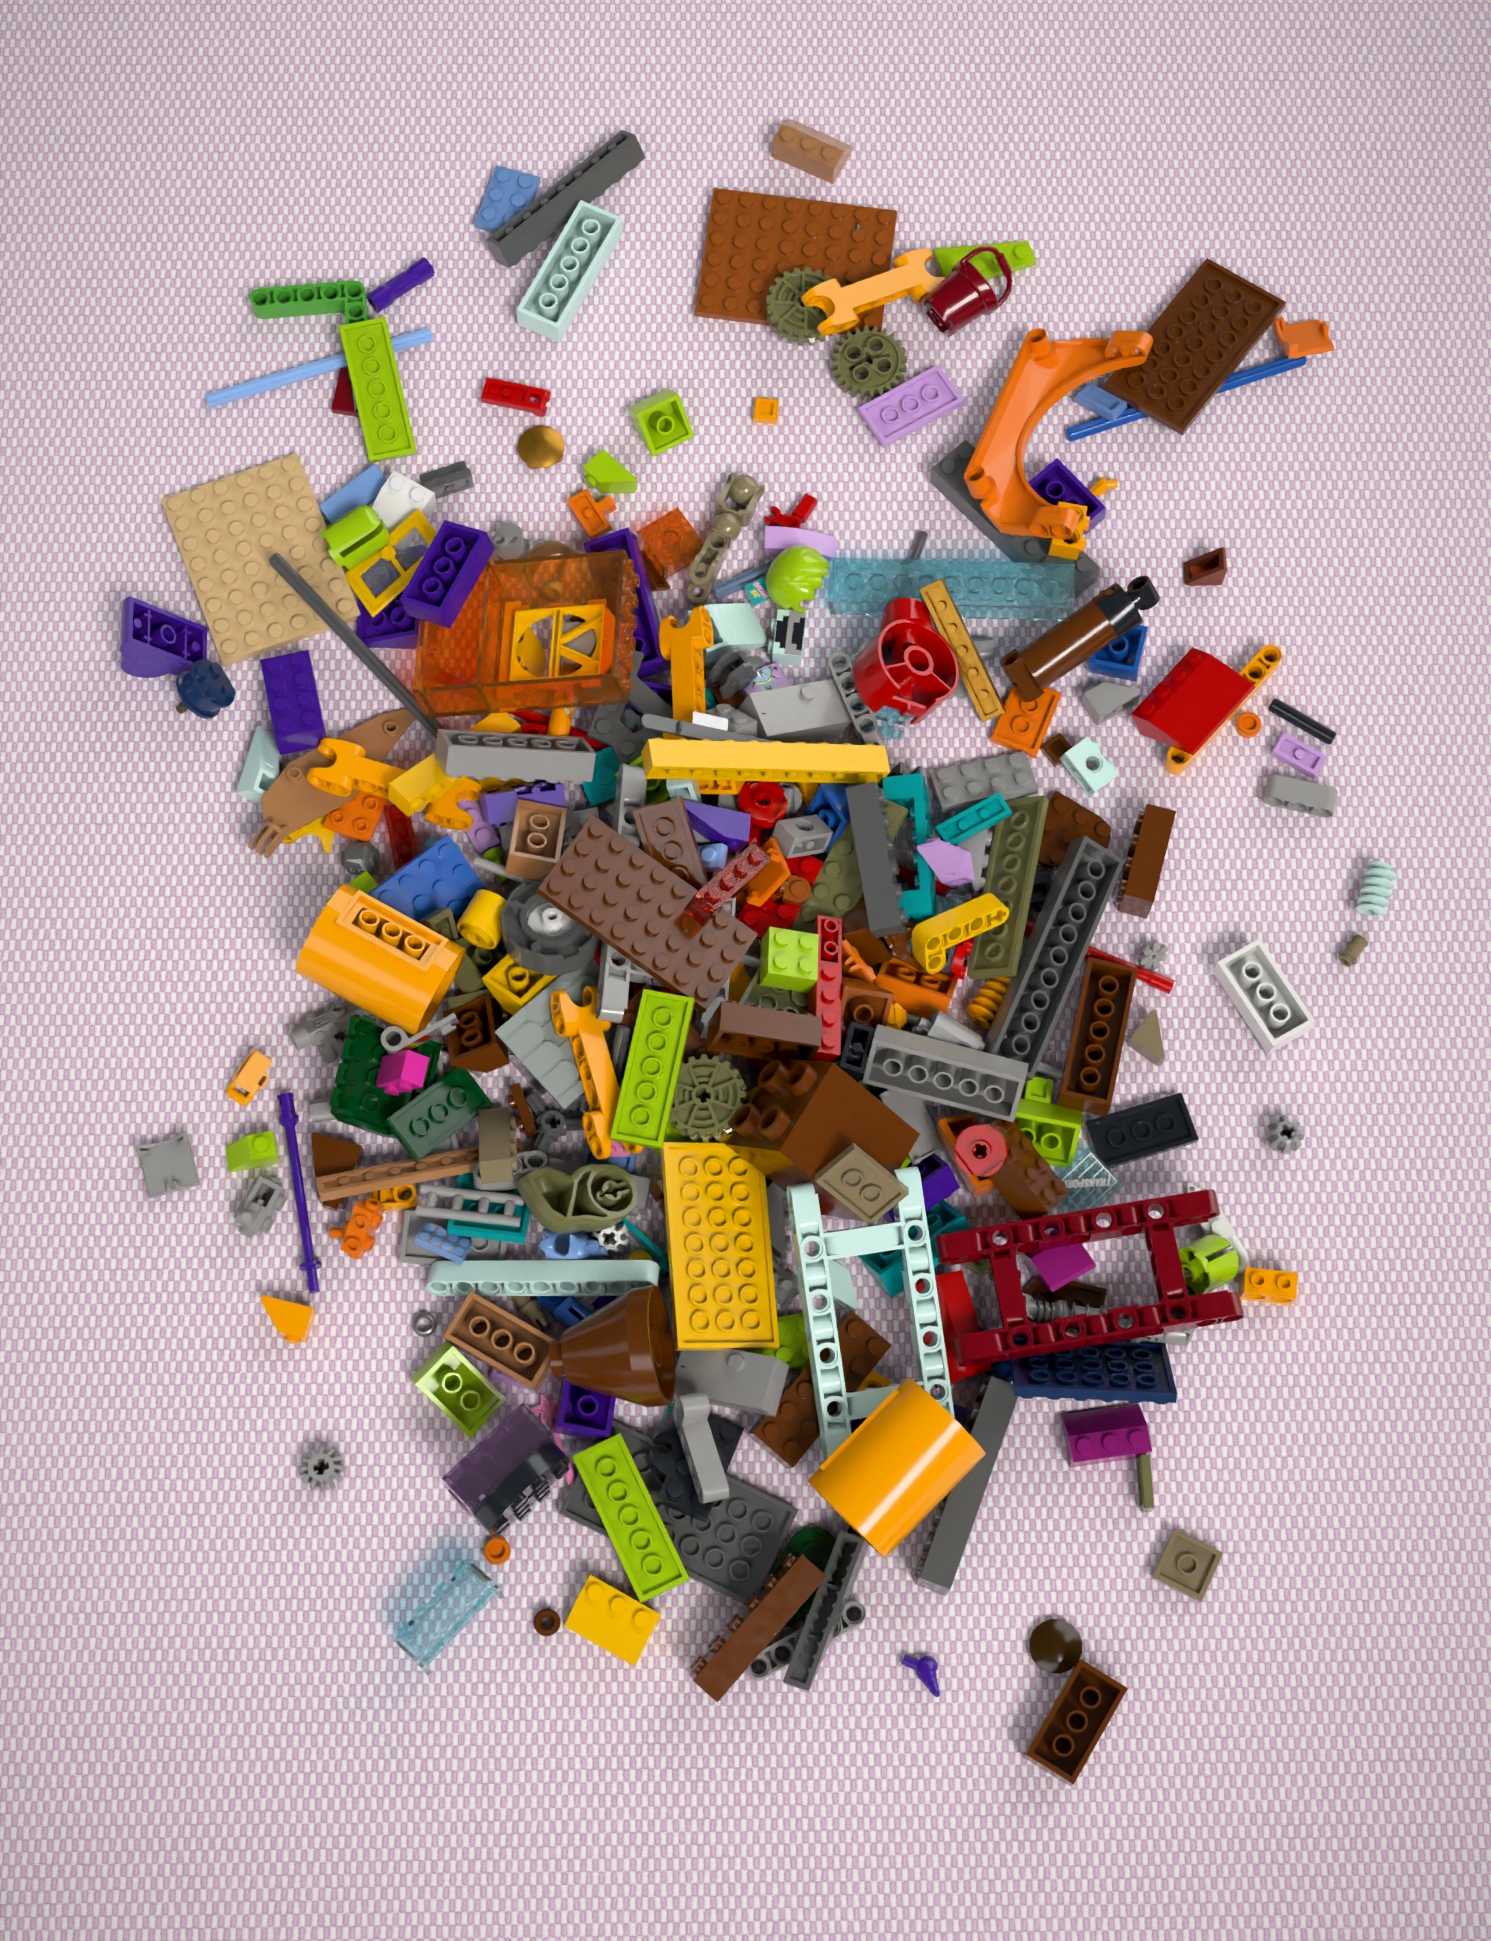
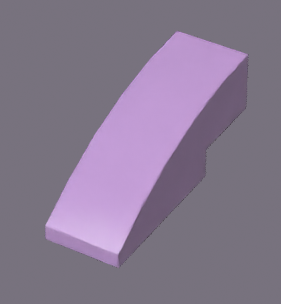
M765 526V557H777V555L789 547L802 545L817 550L827 561L837 560L836 537L799 528Z

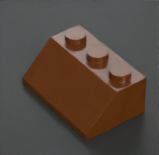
M489 993L443 1012L444 1018L455 1013L459 1021L458 1024L454 1025L456 1029L446 1034L449 1060L452 1066L488 1073L510 1064L507 1047L494 1033L503 1025L502 1013Z

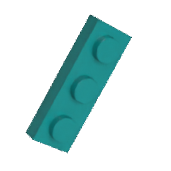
M1000 792L935 826V832L941 841L950 842L951 845L957 846L1010 817L1012 811Z

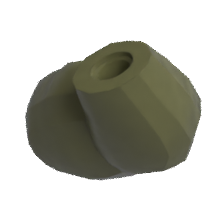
M590 1164L578 1168L569 1175L552 1167L545 1166L526 1174L516 1182V1187L531 1214L542 1226L559 1235L581 1230L600 1231L611 1228L625 1219L634 1210L639 1199L638 1188L633 1178L624 1169L608 1164Z

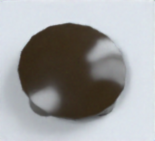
M1050 1619L1041 1622L1033 1630L1029 1639V1651L1033 1661L1040 1670L1061 1674L1071 1670L1079 1661L1082 1655V1640L1079 1632L1072 1624L1060 1619Z

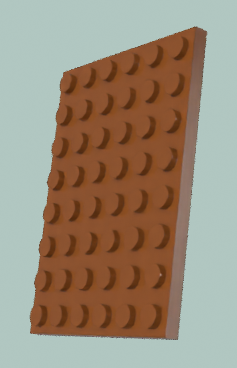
M714 188L695 316L770 326L772 321H767L766 298L770 294L768 290L770 285L775 286L774 280L777 277L783 278V272L785 271L793 273L794 268L804 271L806 267H810L811 271L815 272L818 269L822 271V276L829 275L831 279H837L841 288L890 271L897 211ZM857 222L860 223V227H859V231H858V232H856V230H857V229H856ZM885 304L857 314L859 322L850 329L837 334L847 335L849 331L854 335L856 327L863 332L865 325L868 326L869 331H872L876 325L878 332H881Z

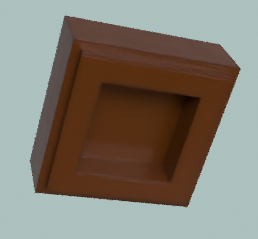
M1059 733L1041 745L1040 750L1052 765L1056 767L1062 763L1060 760L1062 755L1070 750L1072 746Z

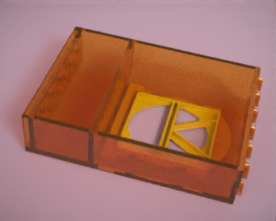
M625 550L488 561L451 628L420 619L412 693L426 717L437 718L628 703L629 693L633 691L630 672L634 671V661L631 655L636 646L633 636V630L637 628V619L634 614L635 609L638 608L636 588L640 586L639 574L634 572L633 560L628 558ZM564 614L574 615L585 620L583 624L562 635ZM553 615L549 677H537L525 671L519 664L516 654L517 645L522 634L532 624ZM590 629L595 630L597 643L592 657H588L563 645ZM560 655L581 664L582 667L569 675L559 676Z

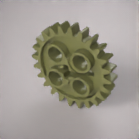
M865 325L863 332L856 327L854 335L849 331L847 332V340L842 337L839 338L840 345H835L834 351L836 353L831 354V359L834 361L831 363V369L835 370L833 371V378H838L837 385H844V393L852 390L853 398L859 393L861 394V400H864L865 396L869 395L872 401L874 394L881 396L884 391H891V386L894 388L899 386L898 380L903 381V373L907 372V365H905L907 363V356H903L905 354V347L900 348L901 340L894 341V333L887 336L886 328L878 332L875 325L873 330L869 331L868 326ZM874 346L882 348L880 351L871 350ZM858 354L859 357L857 359H851L849 358V355ZM888 367L890 370L887 372H881L879 371V368ZM860 374H864L867 376V378L864 380H860L856 377Z

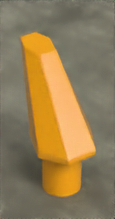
M1102 477L1089 491L1095 497L1106 494L1108 489L1118 488L1117 479L1105 480V477Z

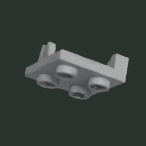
M186 1132L163 1142L135 1146L150 1199L201 1185L189 1136Z

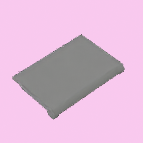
M889 1089L878 1095L883 1104L920 1133L908 1154L912 1165L921 1162L926 1157L945 1147L921 1098Z

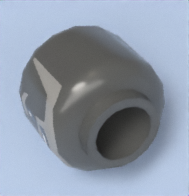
M351 842L347 845L345 851L341 853V863L350 874L361 875L366 870L371 874L379 866L380 853L370 842Z

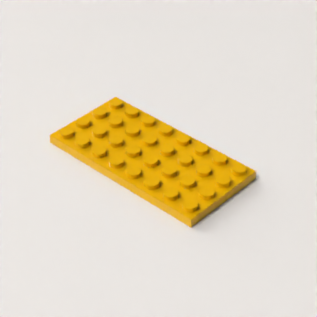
M664 1142L663 1150H661L675 1351L723 1350L728 1348L735 1350H777L780 1346L765 1175L729 1148L726 1143Z

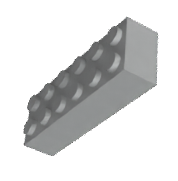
M438 729L434 758L444 774L451 778L471 776L472 778L483 780L486 777H496L503 781H509L511 778H520L526 782L543 779L549 783H559L560 780L573 784H583L584 782H592L596 753L584 737Z
M878 1024L862 1083L1014 1122L1029 1064Z

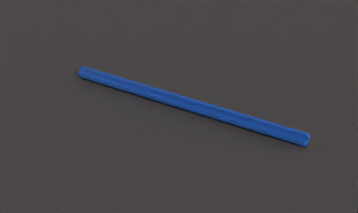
M1286 356L1234 373L1216 394L1304 366L1307 361L1306 357L1288 359ZM1130 407L1113 422L1105 417H1099L1069 427L1065 433L1068 441L1072 442L1148 416L1134 407Z

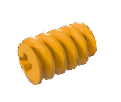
M1008 977L990 978V980L984 983V988L979 990V996L973 998V1004H969L966 1008L971 1020L986 1030H989L991 1027L987 1021L993 1022L995 1018L993 1013H997L1011 981Z

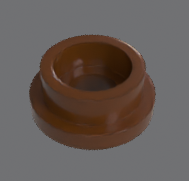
M542 1609L535 1615L533 1624L535 1630L540 1635L552 1636L559 1630L561 1621L559 1615L554 1610ZM545 1618L552 1620V1625L548 1628L542 1625V1621Z

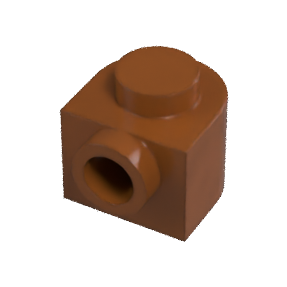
M790 875L788 880H785L780 887L779 893L783 894L782 902L796 906L805 904L809 900L811 893L809 882L804 878Z

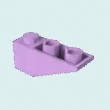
M940 838L927 839L925 841L926 844L917 846V850L943 884L954 887L975 881L971 852L961 849L960 846L951 845L950 842L941 841Z

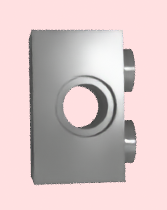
M815 814L777 821L772 837L776 838L782 854L789 859L826 852L833 831Z

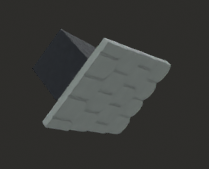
M594 959L583 968L558 977L494 1032L511 1051L509 1061L541 1097L548 1092L563 1110L585 1091L569 1037H559L555 1031L551 1016L550 996L554 990L563 989L575 1005L583 1007V989L591 985L598 987L600 966ZM612 1022L610 1029L603 1032L610 1057L617 1027ZM630 1040V1042H629V1047H628L627 1054H628L629 1051H630L631 1042H632L631 1040Z

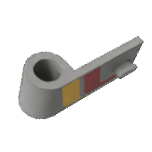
M452 1013L411 1038H408L402 1028L390 1026L383 1031L381 1043L388 1054L404 1050L411 1051L440 1033L444 1036L455 1030L456 1026L454 1025L458 1024L459 1021L455 1013Z

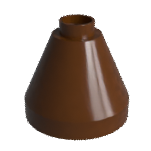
M655 1285L632 1288L563 1331L560 1340L550 1341L549 1361L553 1376L555 1378L566 1377L572 1385L647 1408L670 1405L674 1399L676 1384L675 1353L670 1320L659 1288Z

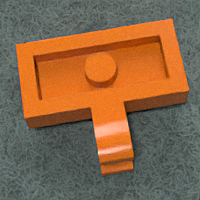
M585 489L566 500L567 505L590 540H594L612 530L609 521L604 515L612 513L617 509L615 506L616 502L611 495L596 503L588 489Z

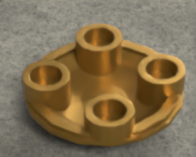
M544 425L534 426L527 429L520 436L517 444L518 454L528 468L533 470L547 468L563 460L565 450L564 439L554 428Z

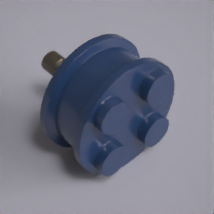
M198 660L192 664L190 671H184L177 677L176 688L182 702L176 706V710L183 714L189 709L201 718L212 719L219 714L220 708H226L232 704L236 691L220 664L207 660Z

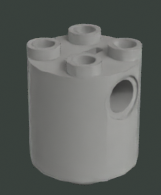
M939 1009L928 1020L920 1017L911 1033L979 1051H983L986 1044L981 1041V1035Z

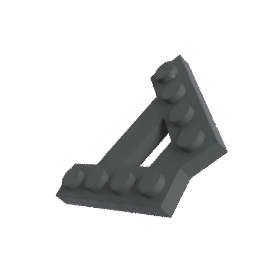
M622 645L587 734V738L611 746L619 765L622 763L630 764L640 757L641 751L648 739H663V732L644 728L632 733L620 722L627 701L643 715L653 714L673 719V708L637 677L645 654Z

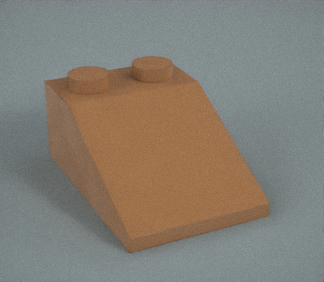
M523 799L517 800L505 874L542 881V876L549 874L561 856L567 808Z

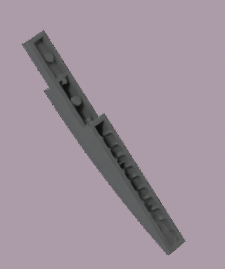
M845 1522L843 1530L839 1531L824 1571L827 1577L818 1587L783 1680L784 1684L807 1692L810 1691L869 1547L866 1540L847 1522Z

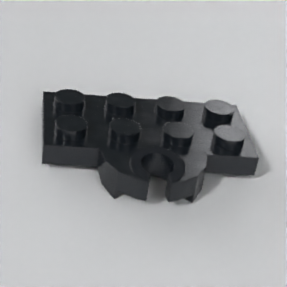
M709 1414L707 1420L726 1475L744 1428ZM666 1429L656 1435L653 1443L657 1446H668L670 1452L668 1454H661L653 1447H650L649 1450L651 1470L657 1476L665 1479L656 1503L706 1523L715 1501L704 1504L699 1501L677 1429Z

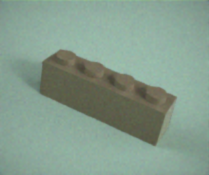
M509 1107L478 1110L481 1183L513 1181V1171H518L515 1116L510 1117Z

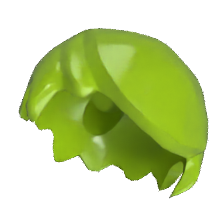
M795 545L787 548L777 555L766 574L768 595L781 609L788 610L792 608L799 613L809 610V608L802 607L800 602L805 599L815 600V589L822 587V578L828 575L827 567H830L829 562L821 556L820 552L807 546Z

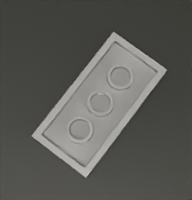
M1025 751L929 771V777L942 813L970 808L1000 792L1004 800L1038 793V785Z
M406 1210L400 1263L431 1266L436 1261H452L414 1244L415 1237L426 1220L447 1229L449 1219L416 1216V1211ZM463 1236L473 1241V1246L464 1261L505 1260L507 1241Z

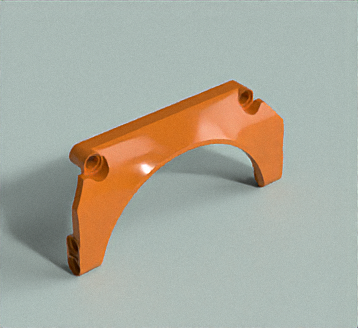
M1036 328L1028 332L964 473L971 496L976 499H984L980 504L981 508L1001 533L1054 539L1071 538L1080 514L1070 508L1048 503L1032 489L1026 480L1024 472V456L1027 443L1040 419L1056 402L1070 391L1103 374L1143 364L1153 344V338L1150 334L1143 331H1114L1110 339L1078 338L1049 342L1046 330L1042 328Z

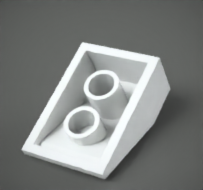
M394 470L381 488L372 508L379 514L378 518L383 520L390 534L418 508L428 520L437 507L434 492ZM416 527L393 546L395 551L408 548L419 532Z

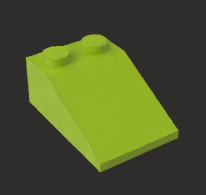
M447 1341L409 1379L470 1438L507 1400Z

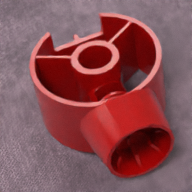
M899 598L886 604L883 609L879 634L856 657L853 676L859 695L874 713H877L883 706H888L899 710L902 717L906 713L915 715L910 721V725H914L927 718L955 691L959 681V667L952 648L935 630L933 617L926 603L916 598ZM881 647L893 648V662L889 666L884 665Z

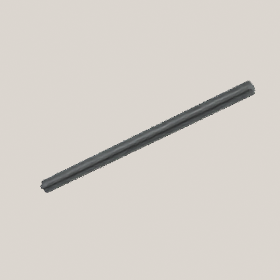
M279 553L271 556L269 559L270 565L437 740L438 729H445L441 723Z

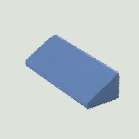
M373 464L319 505L321 515L332 524L358 506H368L376 500L387 479L379 468Z

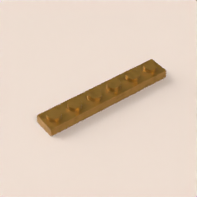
M941 578L919 589L941 636L948 642L956 656L959 674L982 722L1005 713L1006 709L944 579Z

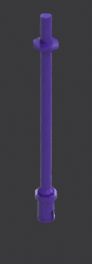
M282 1093L277 1095L280 1111L278 1122L285 1128L305 1262L299 1265L300 1271H306L309 1293L315 1294L320 1292L317 1269L322 1267L321 1261H315L295 1130V1126L299 1122V1115L295 1112L293 1093Z

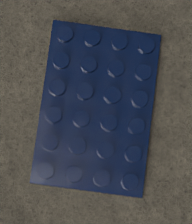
M1016 1337L1013 1340L1018 1346H1023L1027 1343L1023 1337ZM1118 1341L1010 1359L1014 1396H1020L1025 1399L1047 1397L1051 1400H1058L1060 1398H1071L1077 1401L1094 1399L1104 1402L1117 1400L1130 1403L1155 1402L1161 1405L1176 1403L1177 1390L1165 1343Z

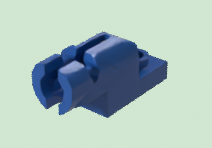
M538 1296L536 1298V1301L565 1329L592 1314L574 1296Z

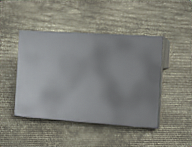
M465 461L419 475L423 487L434 492L436 499L474 487L470 468H467Z

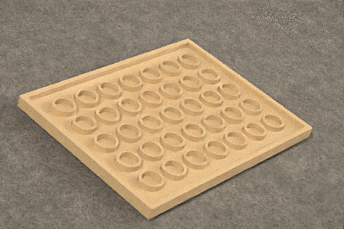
M297 453L161 499L223 667L331 630L321 617L270 565L269 559L275 553H279L346 624L356 621L357 616L361 615L343 568H340L329 554L326 537L320 538L319 532L326 528V525Z

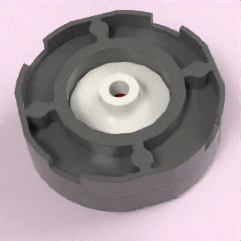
M546 875L542 876V881L528 886L526 882L521 884L510 894L501 911L503 942L509 956L522 968L547 976L563 975L577 971L589 964L598 953L602 940L535 893L547 877Z

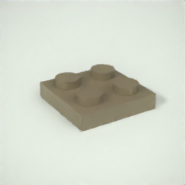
M1174 1528L1151 1578L1201 1602L1223 1552Z

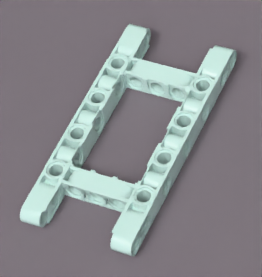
M916 1166L892 1170V1175L908 1187L909 1195L893 1207L894 1222L823 1232L818 1194H815L812 1182L788 1185L786 1188L824 1462L852 1434L850 1420L869 1417L901 1385L892 1383L888 1387H867L863 1391L846 1392L828 1260L897 1249L902 1251L904 1271H902L906 1303H909L912 1324H909L913 1354L917 1357L919 1376H917L915 1382L929 1394L931 1388L937 1384L940 1393L934 1399L955 1419L919 1169ZM911 1226H915L917 1229V1236L913 1240L908 1237V1230ZM812 1241L815 1245V1251L812 1255L808 1256L804 1250L805 1245ZM918 1279H923L925 1283L924 1290L918 1293L915 1284ZM819 1294L822 1297V1305L815 1309L812 1305V1299L815 1295ZM929 1331L932 1334V1341L929 1345H925L923 1343V1336ZM828 1348L830 1357L827 1361L822 1362L819 1357L822 1349ZM835 1401L837 1403V1411L833 1415H829L827 1406L830 1402Z

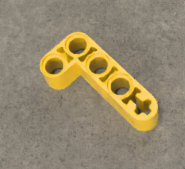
M988 893L919 923L912 931L914 958L930 974L938 973L946 963L945 949L1001 925L1007 920L1009 909L994 894Z

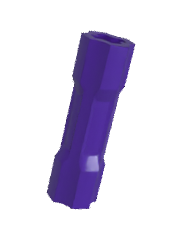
M423 257L386 284L380 285L368 293L366 298L374 311L379 313L417 285H421L435 276V271L428 260Z

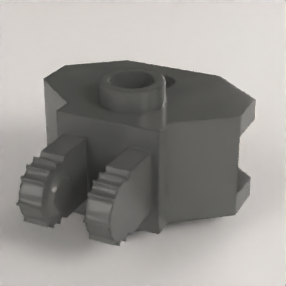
M739 647L732 648L718 659L708 674L709 681L712 685L719 683L721 686L719 692L723 699L730 698L739 690H743L751 684L752 680L757 676V670L764 666V662L759 656L746 657Z

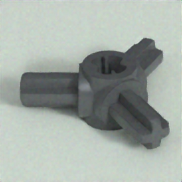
M538 1092L531 1093L525 1099L536 1115L537 1119L535 1122L539 1126L536 1131L538 1137L531 1151L538 1150L546 1155L552 1142H557L560 1136H566V1132L584 1130L582 1124L583 1115L565 1116V1113H560L554 1108L549 1109ZM553 1122L556 1128L552 1129L548 1123Z

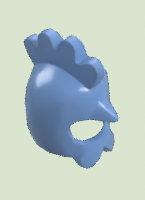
M544 1228L542 1231L546 1238L539 1242V1247L546 1253V1260H606L607 1250L601 1247L598 1241L590 1240L585 1233L577 1231L559 1235L547 1228Z

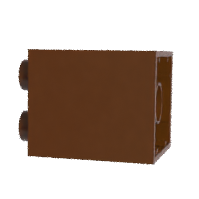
M783 1058L769 1062L758 1076L757 1083L761 1088L753 1101L740 1107L731 1120V1128L734 1131L726 1145L785 1192L788 1185L812 1182L815 1194H818L821 1215L864 1221L815 1181L814 1175L852 1143L856 1144L892 1174V1170L900 1169L920 1133L834 1062Z

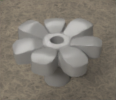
M1153 941L1151 945L1144 943L1141 946V951L1144 954L1138 958L1141 967L1146 970L1150 967L1154 970L1161 966L1159 961L1165 960L1168 947L1165 944L1160 945L1158 941Z

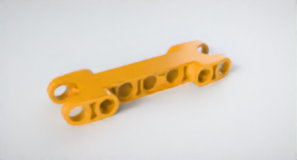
M929 248L910 251L896 258L892 263L895 268L893 270L842 288L837 279H831L811 288L801 297L804 306H816L826 313L827 319L817 327L820 334L826 336L837 334L856 325L859 322L857 314L910 295L915 304H920L921 300L946 277H934L926 271L924 264L933 258V254Z
M702 605L692 609L688 623L682 628H679L677 620L672 615L662 618L660 623V651L666 661L671 660L673 719L692 723L693 712L706 714L703 650L713 646V628L710 615ZM663 732V740H676L679 738L691 740L690 738Z
M324 738L319 743L318 751L332 760L334 765L327 768H311L306 778L313 786L338 796L348 797L352 789H356L388 799L389 783L407 770L365 758L366 750L360 745L339 739ZM465 778L460 785L451 787L441 798L434 799L423 809L427 811L426 819L435 825L462 831L471 829L474 822L473 817L460 809L457 804L466 797V801L480 800L478 792L484 791V788L479 783Z
M586 986L583 989V1007L575 1005L565 990H554L550 996V1009L554 1028L559 1037H569L590 1109V1112H585L582 1118L585 1136L593 1155L599 1160L606 1159L611 1154L610 1136L620 1096L619 1085L603 1032L610 1029L611 1022L596 1019L597 986ZM622 1142L630 1154L640 1153L643 1149V1146Z

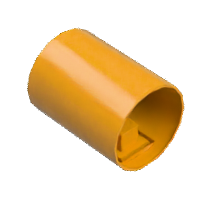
M345 883L338 888L314 924L303 945L295 971L297 974L392 1026H398L406 1034L414 1036L427 1027L456 977L466 951L465 948Z
M908 1377L807 1481L883 1558H886L986 1453L975 1439L929 1393Z

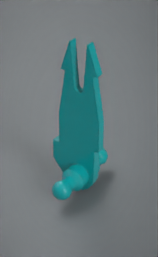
M627 1218L620 1221L619 1225L625 1223L628 1228L627 1232L658 1261L657 1264L660 1267L659 1276L666 1274L669 1271L668 1254L666 1255L658 1246L651 1242Z

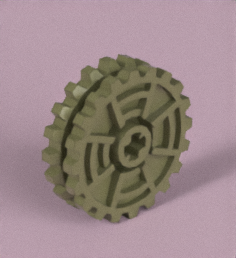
M806 267L804 271L794 268L793 273L783 272V278L777 277L774 280L775 286L770 285L768 292L770 294L766 298L767 321H772L770 323L771 330H777L779 338L786 337L787 343L791 344L793 341H796L798 346H803L804 342H808L811 346L815 345L816 340L820 342L825 341L826 337L820 334L817 327L827 319L826 313L816 306L804 307L801 297L811 288L831 280L829 275L822 276L821 270L817 269L815 272H812L810 267Z
M704 1054L698 1060L692 1056L689 1057L687 1064L682 1062L669 1118L671 1125L677 1128L682 1136L688 1134L693 1141L702 1138L703 1142H709L712 1137L718 1141L722 1139V1134H732L731 1120L734 1114L744 1104L749 1103V1097L746 1096L747 1087L739 1071L733 1069L731 1063L727 1060L722 1063L720 1057L715 1055L712 1059H708L707 1054ZM708 1094L710 1099L706 1098L707 1102L702 1103L700 1098L704 1099L703 1095Z

